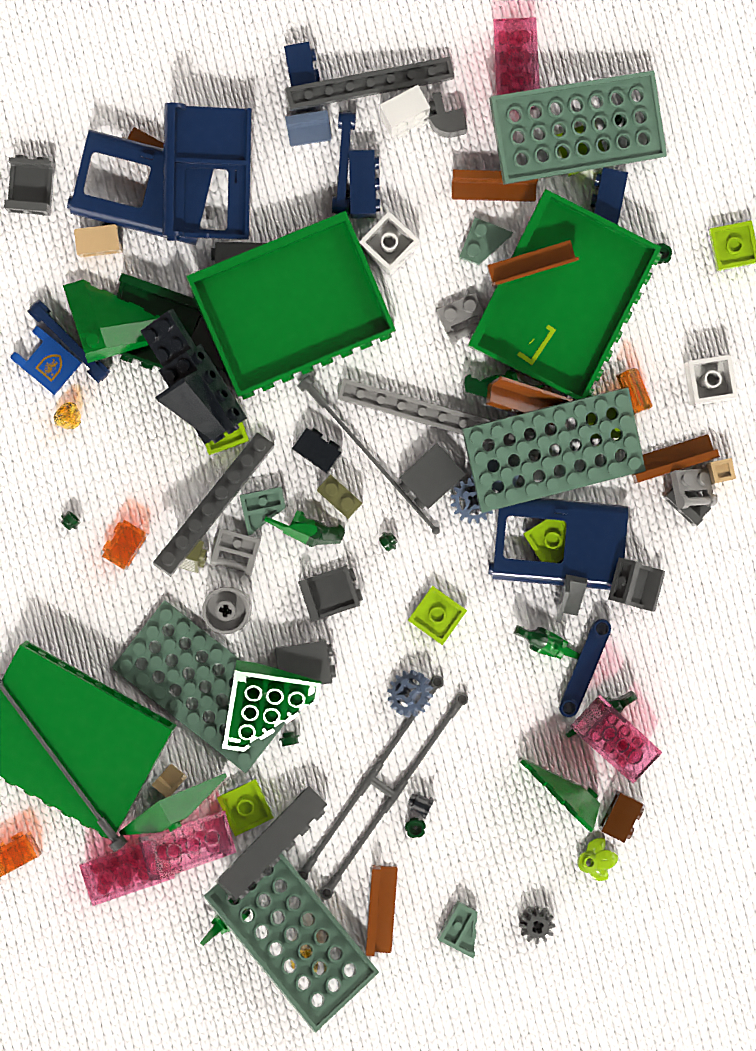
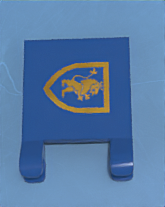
M36 326L32 332L43 343L27 361L16 352L10 356V359L53 395H56L82 362L43 329Z

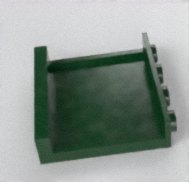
M121 273L119 278L121 284L117 292L119 299L127 303H134L154 316H161L173 309L189 336H192L201 316L194 298ZM149 345L118 354L121 355V360L132 363L133 360L141 363V367L152 370L153 367L157 369L163 368Z

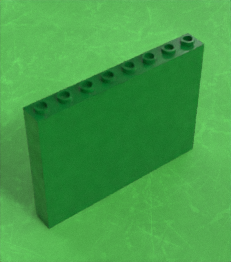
M545 189L511 258L571 240L575 258L578 257L579 260L497 285L467 347L577 400L592 396L594 389L591 387L594 381L598 382L604 371L601 367L604 361L608 362L613 354V351L610 349L614 342L618 343L623 333L620 329L623 323L627 324L633 313L630 309L633 303L637 304L642 296L640 289L643 284L647 285L652 276V273L649 272L652 265L656 266L662 256L659 253L661 247ZM550 325L551 327L556 329V331L554 332V334L552 335V337L550 338V340L548 341V343L546 344L538 358L535 360L533 365L529 364L528 362L520 358L517 355L519 352H521L528 358L532 359V357L534 356L542 342L549 334L550 330H548L546 327Z
M346 211L186 276V281L237 398L242 396L243 400L254 396V391L260 388L264 392L275 387L274 383L282 380V383L295 379L294 374L301 372L304 375L312 372L315 365L321 363L323 367L334 362V357L339 355L341 358L354 354L353 349L358 347L361 350L373 346L372 341L380 339V342L392 338L391 333L396 331Z
M26 640L20 644L2 678L3 686L101 817L104 816L117 834L177 725ZM0 689V777L4 778L6 783L20 787L27 795L36 796L45 805L59 809L63 815L75 818L82 826L92 828L98 831L100 836L108 839L97 823L98 819Z

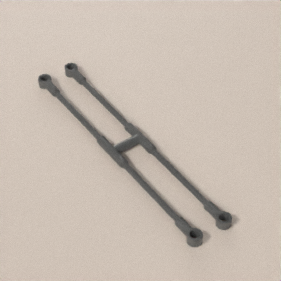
M435 675L432 677L430 685L433 686V689L429 691L430 694L433 695L438 688L443 686L444 680L441 676ZM435 678L441 679L439 686L433 684ZM460 692L456 695V701L449 709L444 721L404 778H401L396 787L392 789L376 778V776L383 768V763L416 718L411 714L379 761H376L356 790L355 796L315 853L309 857L302 868L297 870L298 873H306V877L303 878L306 881L309 872L316 861H318V856L360 796L364 795L370 785H373L388 796L380 808L381 811L339 871L333 875L327 885L321 888L320 895L323 899L328 900L332 897L333 890L342 879V874L384 814L388 813L409 783L408 780L451 718L453 719L460 708L468 703V696L465 693ZM464 695L466 697L465 702L460 703L458 697ZM329 889L331 894L325 896L323 890Z

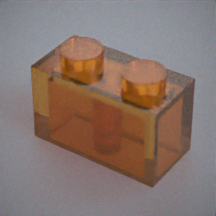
M124 520L123 523L119 522L113 531L115 533L113 539L105 543L102 549L104 551L102 557L123 570H127L149 533L130 521Z
M23 831L11 836L12 841L7 844L3 841L0 842V877L42 854L30 831L25 834Z

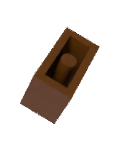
M617 790L599 826L600 831L625 843L626 839H630L635 829L633 825L636 819L640 820L643 815L644 808L642 807L644 804Z

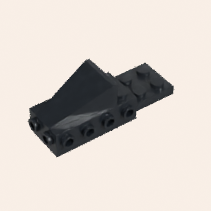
M173 309L167 311L142 329V335L163 367L158 371L169 387L155 397L156 400L193 426L204 444L213 441L215 444L225 438L223 433L231 434L239 429L238 424L247 419L246 415L201 344L198 346L194 344Z

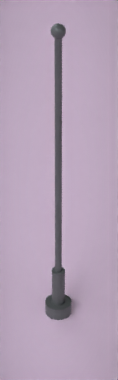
M310 375L305 377L297 387L302 392L307 390L321 408H325L428 524L432 529V533L434 535L439 534V527L431 523L328 406V401L313 386L315 380Z
M0 679L1 691L98 819L97 823L111 841L109 847L113 852L122 848L128 842L123 834L118 836L104 816L101 817L5 689L3 681Z

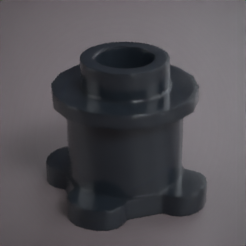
M419 791L417 794L412 793L407 803L410 806L409 811L414 810L422 814V818L425 819L434 799L421 795Z

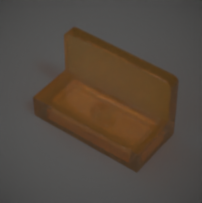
M632 368L616 375L620 387L629 388L634 414L653 407L637 368Z

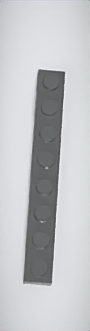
M449 56L287 87L284 89L289 111L408 89L416 85L423 86L453 80L455 76Z
M258 432L254 435L153 561L154 566L170 577L175 573L274 448L273 442Z

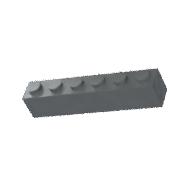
M310 786L305 788L215 882L232 900H236L238 897L242 900L250 892L248 887L253 882L257 884L266 875L263 871L268 866L274 867L281 859L279 855L284 850L288 852L296 844L294 839L299 834L303 836L311 828L309 826L313 819L317 821L325 814L324 808L328 804Z

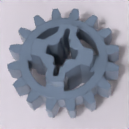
M471 478L467 479V484L460 481L461 488L454 487V491L457 494L450 496V498L455 500L450 506L457 508L454 511V515L460 513L459 520L461 521L465 517L468 518V524L471 523L472 519H475L476 524H478L481 517L486 521V514L492 515L494 512L488 511L478 515H469L472 510H480L479 504H474L468 510L470 503L468 497L475 496L476 491L469 493L464 489L475 487L474 482H472ZM459 497H461L465 503V507L463 508V510L461 509L459 504Z
M411 670L410 673L403 671L402 677L396 675L397 681L390 682L393 688L387 690L391 694L387 700L392 703L390 707L396 710V713L404 714V716L409 718L411 714L417 717L419 710L424 713L426 712L424 706L431 705L428 702V698L434 697V695L429 693L433 686L428 684L430 680L424 677V674L417 673L414 670ZM413 680L418 681L420 685L415 684ZM400 702L405 703L408 707H404Z

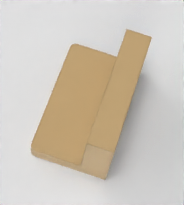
M115 224L74 230L76 252L80 258L123 253L122 244L119 242L117 225Z

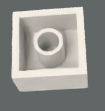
M419 85L380 104V118L391 139L396 136L397 138L405 136L409 129L413 127L420 128L429 119L430 106Z
M388 211L359 243L362 250L391 276L419 246L420 240Z
M731 355L691 360L684 364L690 406L733 400L738 397Z

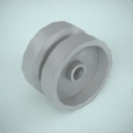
M222 587L212 591L205 598L202 606V617L206 625L212 631L219 634H232L243 629L249 622L252 614L251 603L247 595L234 587ZM228 606V609L232 610L231 613L225 614L224 608Z

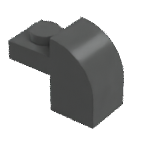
M441 91L432 93V101H429L431 114L435 113V115L429 116L428 122L431 129L437 135L445 138L465 135L467 133V125L463 109L445 112Z

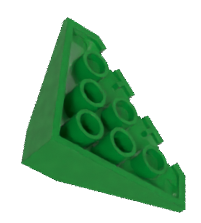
M84 279L63 285L87 363L149 345L141 330L159 318V315L154 316L134 303H127L109 291L100 290L92 286L90 282Z
M236 660L222 749L244 752L251 747L250 743L259 737L261 740L275 731V726L283 721L287 724L299 716V711L307 705H310V707L316 705L319 700L322 682L263 664Z
M523 757L518 759L589 832L594 830L600 802L596 799L599 796L590 787L586 790L582 785Z
M226 773L159 800L121 829L119 834L160 833L167 829L172 832L182 826L181 822L227 778Z

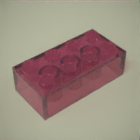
M536 17L493 19L492 46L495 96L540 89ZM532 106L530 110H538V108Z
M601 695L570 725L588 745L633 784L663 753Z
M212 812L182 822V826L172 832L167 829L160 833H149L138 837L149 880H161L237 853L226 812Z
M165 833L124 846L116 852L109 851L83 860L79 864L92 906L174 879L178 874Z

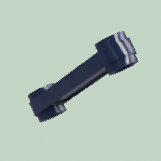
M352 111L339 112L338 129H342L337 196H333L332 213L336 214L344 211L349 214L350 197H346L350 136L351 130H355L356 113H352Z
M40 299L29 307L27 312L38 323L43 321L89 368L87 373L97 383H100L108 376L111 371L100 360L87 363L83 348L49 315L51 310Z
M597 619L592 623L559 702V712L565 717L570 718L577 714L611 633V625L605 619ZM601 622L605 623V633L598 634L596 626ZM567 702H572L574 705L570 713L563 711V706Z

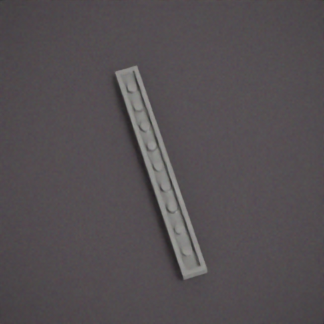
M345 378L342 379L337 397L341 401L463 435L461 428L491 421ZM525 430V439L531 440L534 437V433ZM511 433L506 434L503 438L505 445H511L514 441ZM490 438L484 440V442L493 444ZM532 449L529 452L530 455L539 457L537 449Z

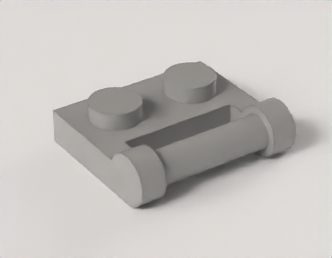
M476 293L436 310L451 345L457 343V340L474 333L479 321L456 332H453L451 327L475 316H478L480 320L484 313Z
M708 468L670 472L676 505L679 509L696 505L710 507L717 504V496L713 494ZM702 492L703 496L688 498L685 493Z
M219 528L210 565L227 567L245 572V575L251 576L261 539ZM220 551L249 558L248 563L244 564L219 557Z

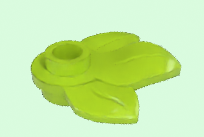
M603 837L591 840L587 845L586 851L582 852L577 859L579 869L582 872L589 873L597 881L607 880V869L614 867L618 861V856L614 852L605 850L606 841ZM590 858L591 864L587 866L586 861Z

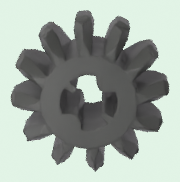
M535 906V912L533 913L530 908H527L528 916L521 914L520 917L524 921L518 923L520 928H524L520 932L521 935H527L526 940L528 942L534 938L535 944H539V938L547 942L548 940L545 935L553 936V932L550 929L556 927L555 923L551 922L554 918L553 915H547L548 911L546 908L540 912L539 907ZM538 921L540 924L539 929H536L533 924L534 922Z

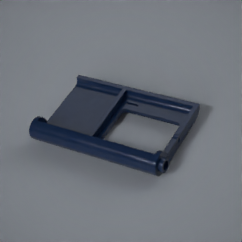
M174 102L164 104L162 236L167 237V241H180V238L249 239L252 108L186 106V104ZM187 168L220 169L228 172L227 228L225 230L185 228V170Z
M89 129L73 196H69L67 209H70V214L167 238L162 236L164 148ZM99 153L150 167L151 171L144 201L140 208L84 193L92 154ZM187 168L185 170L184 226L187 229H201L202 216L214 169ZM180 238L179 242L196 246L198 238Z
M538 498L499 508L494 561L489 562L488 575H492V579L563 586L567 574L587 578L586 588L611 590L618 559H625L628 506ZM515 516L564 521L566 523L563 562L551 563L505 558L503 552L507 517Z

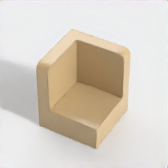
M732 458L706 464L711 485L736 479Z
M170 764L152 786L163 796L169 797L187 776L173 764Z

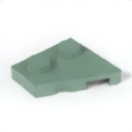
M475 217L459 258L479 266L506 240L511 238L513 232Z
M282 486L239 495L248 535H252L257 529L267 523L264 521L266 516L273 518L286 508Z
M457 900L437 936L438 941L473 959L475 957V927L478 913L476 909Z

